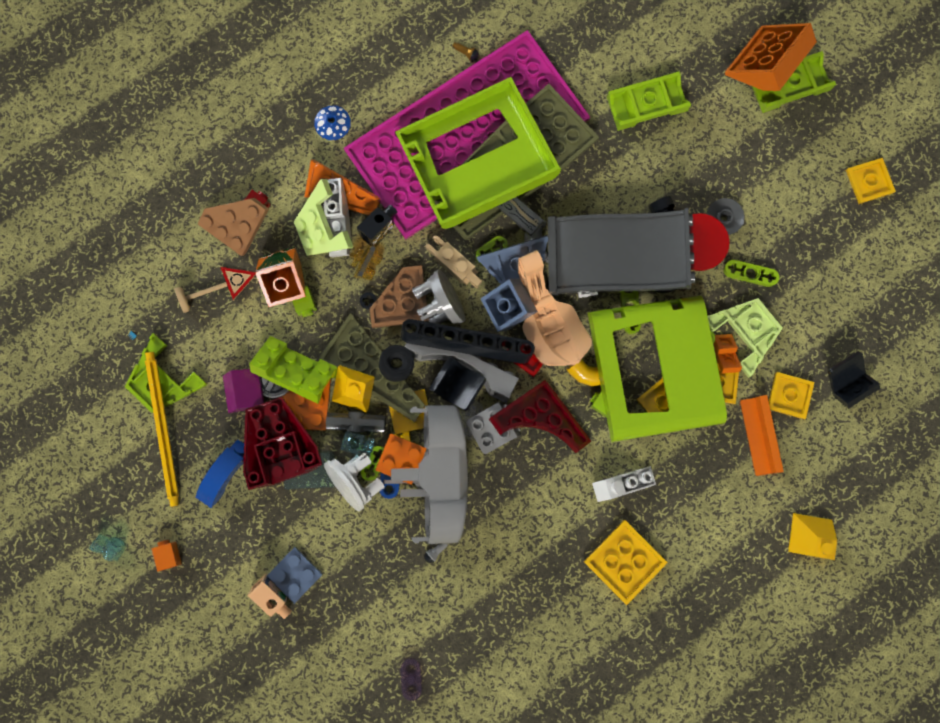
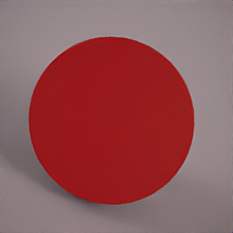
M702 213L692 214L693 226H689V233H693L694 245H690V252H694V264H691V270H709L720 264L726 257L730 244L729 235L725 226L715 217Z

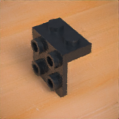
M859 351L834 365L828 371L833 396L848 409L880 389V383L866 374L863 354Z
M449 356L429 389L443 400L466 411L470 408L483 387L486 378L465 368L457 360Z

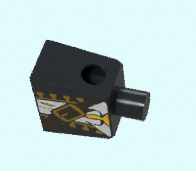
M391 205L384 211L377 207L357 227L360 237L371 247H376L394 227L392 218L398 213L397 210Z

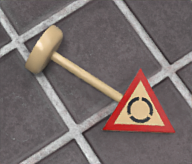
M220 267L226 282L187 296L181 287H176L174 290L183 313H187L190 311L188 300L227 286L234 301L254 278L256 273Z

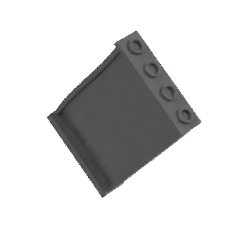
M684 208V210L661 213L548 217L549 293L551 295L595 291L691 289V283H695V271L691 272V264H694V252H690V245H694L693 233H689V226H693V215L689 214L688 208Z

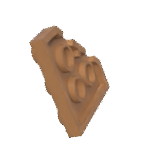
M255 198L204 209L198 225L240 256H244L269 208Z
M422 265L403 267L377 301L373 303L370 307L372 328L403 325V322L408 319L422 321L420 319L422 316L418 315L417 310L427 306L426 295L417 299L412 291V288L424 283Z

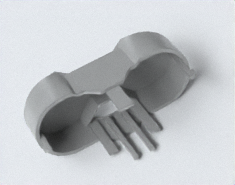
M428 405L425 408H417L415 406L410 409V413H424L423 433L424 447L427 448L419 463V468L391 469V480H384V484L406 483L403 481H413L419 489H400V497H424L426 537H412V541L415 544L419 543V541H427V544L458 543L464 530L468 495L467 449L461 415L458 408L454 405Z

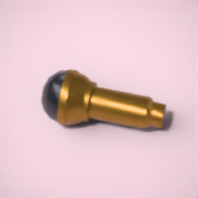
M453 43L452 47L465 54L470 61L478 58L479 52L476 48H468L460 43Z

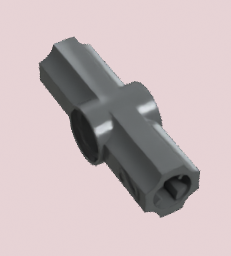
M327 412L326 429L364 433V431L385 433L386 416L365 415V413L348 412V414Z

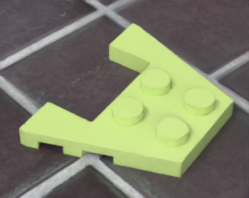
M321 179L294 221L307 256L354 247L348 231H342L334 237L321 206L324 201L333 195L327 179Z
M759 298L708 315L709 326L712 332L725 322H728L752 351L750 355L740 362L741 370L748 378L754 374L755 369L761 363L764 355L783 328Z

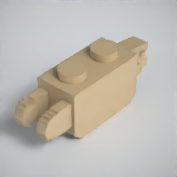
M435 235L433 240L441 248L437 251L430 244H426L424 247L434 256L436 262L461 284L465 283L467 285L471 283L477 289L482 284V280L476 276L478 271L475 269V266L450 243H445Z

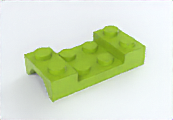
M823 51L806 56L780 91H763L752 86L762 113L780 108L782 104L812 94L816 96L833 89L836 82L827 77L823 67Z
M680 71L609 91L607 95L618 131L670 114V116L687 112L691 106V103L685 99L681 88Z
M272 336L267 339L249 363L251 373L317 404L320 402L323 390L330 379L336 378L337 366L322 359L317 362L287 348V343Z

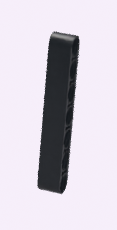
M414 319L404 321L401 329V339L409 344L520 364L528 363L535 351L534 344L528 340ZM406 330H412V331H414V332H413V333H409V332H407ZM486 343L490 345V347H486L483 344Z

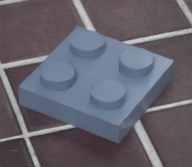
M294 547L267 577L295 604L323 574Z

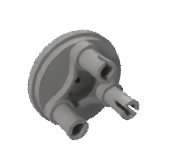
M440 269L434 271L433 275L426 282L412 288L417 299L430 292L434 294V300H432L431 304L417 310L418 315L422 316L420 317L422 321L429 318L431 323L441 324L448 320L456 324L466 320L463 307L452 284Z

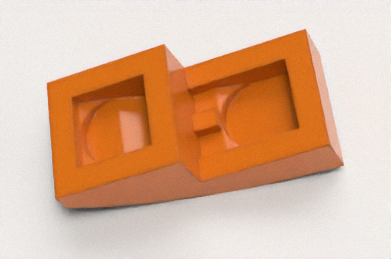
M715 335L714 349L721 373L740 372L742 366L736 354L738 347L733 335Z

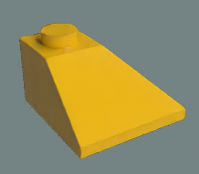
M339 365L332 401L367 413L375 377Z
M793 513L788 552L835 560L837 537L833 521Z

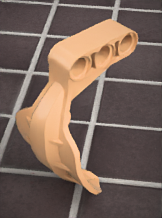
M536 250L518 258L519 277L538 311L525 320L522 327L526 339L534 344V354L542 364L547 366L575 365L582 360L591 348L592 339L573 306L556 301L546 289L543 275L544 263L539 252Z

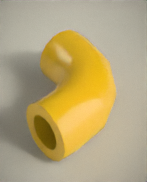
M581 360L579 363L569 365L566 368L567 372L579 383L588 386H601L597 367L588 366Z

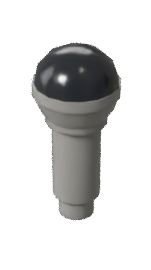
M449 543L438 544L434 549L426 551L424 554L426 562H436L438 555Z

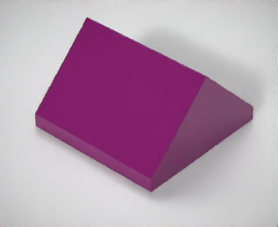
M250 369L231 370L223 375L228 413L244 411L264 403L261 378L251 373Z

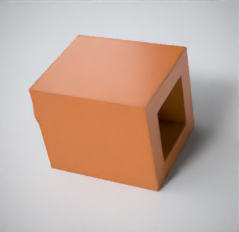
M169 540L158 542V547L151 548L157 572L182 565L176 542L170 543Z

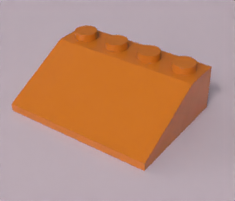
M811 23L761 26L724 72L725 75L763 91H780L817 42Z

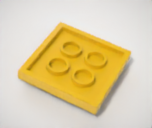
M623 520L583 561L625 605H628L668 563L626 520Z

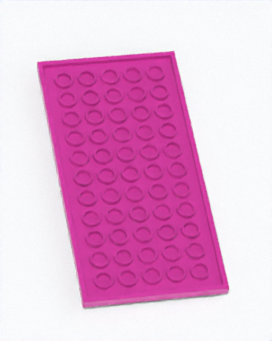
M528 30L343 148L371 191L381 198L380 204L384 210L389 205L397 210L398 213L392 218V221L405 240L436 221L437 217L395 131L509 77H512L525 103L550 84L585 123L590 120L589 114ZM496 109L427 142L437 174L442 175L461 166L506 120L502 113ZM418 151L415 153H411V155L414 156L418 154Z

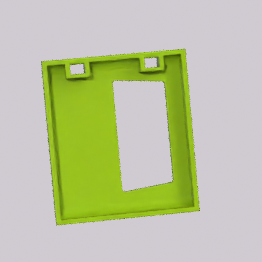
M512 77L395 131L443 229L452 228L556 178L561 171ZM498 109L518 138L442 175H438L428 150L427 142ZM418 151V154L414 156L411 155V153H415ZM441 199L442 202L436 205L434 201Z
M702 296L587 313L611 442L726 423L727 411L706 306ZM673 304H678L677 310H673ZM621 312L622 318L615 319L613 313ZM651 322L669 410L667 412L630 414L627 412L613 331Z

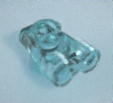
M99 534L90 545L89 550L102 554L103 558L107 561H118L125 551L123 549L125 544L120 538L111 537L108 540V537Z

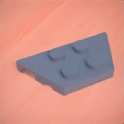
M547 235L482 254L477 256V260L500 284L509 279H519L518 258L537 250L544 262L548 237Z

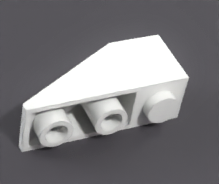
M651 466L597 481L592 483L597 501L600 502L654 486L656 482Z

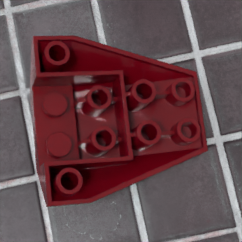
M283 397L245 410L243 473L248 490L275 485L307 474L323 465L318 446Z

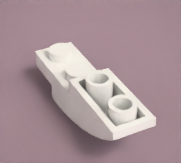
M342 178L327 179L333 193L331 197L324 201V213L334 237L342 231H348L351 239L348 203ZM349 249L329 252V256H350Z

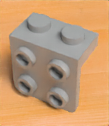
M498 402L467 420V425L484 454L521 436L519 432L521 428L512 429L500 435L489 421V418L508 406L503 402Z

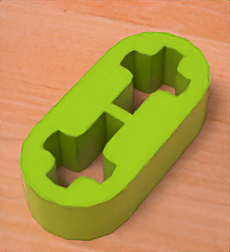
M502 236L494 237L477 250L476 260L477 256L481 255V252L485 254L488 251L499 250L500 248L493 250L496 246V241L499 243L503 242V248L508 247L507 240Z
M376 446L370 451L368 457L371 460V464L361 470L363 479L374 481L379 476L380 472L375 470L378 461L374 463L376 458L374 452L379 450L383 452V447ZM372 464H374L373 472L375 475L367 478L365 470L370 469Z

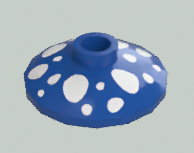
M339 106L322 108L315 117L317 133L327 140H338L344 137L351 126L348 112ZM331 118L335 119L333 123H329Z

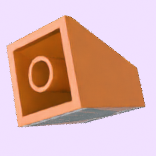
M295 247L259 257L255 273L268 307L306 297L302 265Z

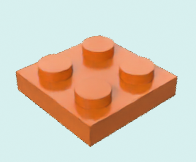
M390 433L375 470L391 476V469L419 468V463L422 461L427 448ZM403 481L410 485L413 483V481Z

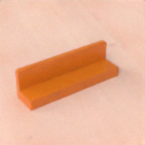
M767 395L741 400L740 405L755 475L760 476L784 472Z

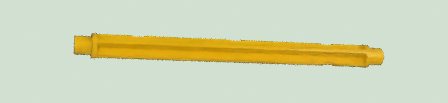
M154 352L145 353V365L167 499H169L170 507L179 505V493L157 359H155Z

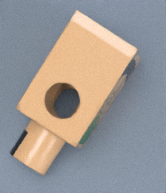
M267 574L251 587L248 597L270 617L277 613L284 620L292 612L285 604L287 596L267 577ZM273 599L277 603L273 605L269 600Z

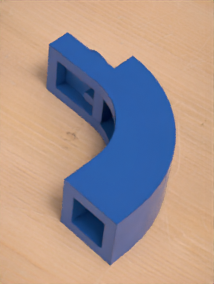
M237 440L230 448L227 447L221 453L203 478L195 498L210 508L221 499L230 479L243 465L244 443Z

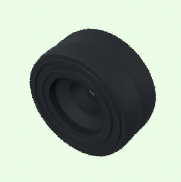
M392 345L382 352L379 360V370L386 379L400 382L411 375L414 368V357L408 348L401 345ZM399 359L402 362V366L394 368L391 365V361Z

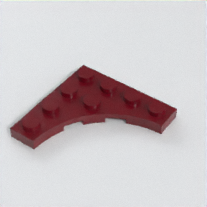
M546 380L489 418V421L500 435L509 430L522 427L542 429L563 440L575 454L592 442Z

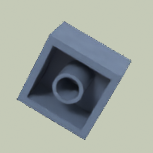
M520 278L509 279L480 298L498 332L508 331L538 312Z

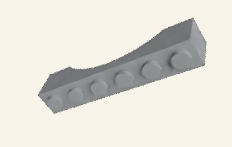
M406 343L404 346L411 351L414 359L420 362L427 360L446 361L449 356L454 358L465 368L486 378L484 386L488 394L506 404L519 379L515 377L514 373L503 371L494 363H486L476 355Z

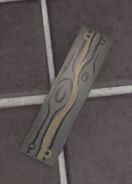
M517 197L496 206L530 236L544 223V220Z

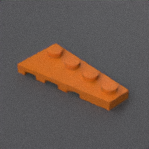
M311 160L304 197H310L321 179L342 178L348 210L370 215L379 207L380 197L316 160Z

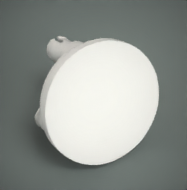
M365 453L361 456L356 455L344 465L336 459L328 460L324 463L328 476L345 500L357 511H361L364 505L372 500V496L385 488L379 478H376L365 488L361 487L357 479L358 472L371 464V460Z

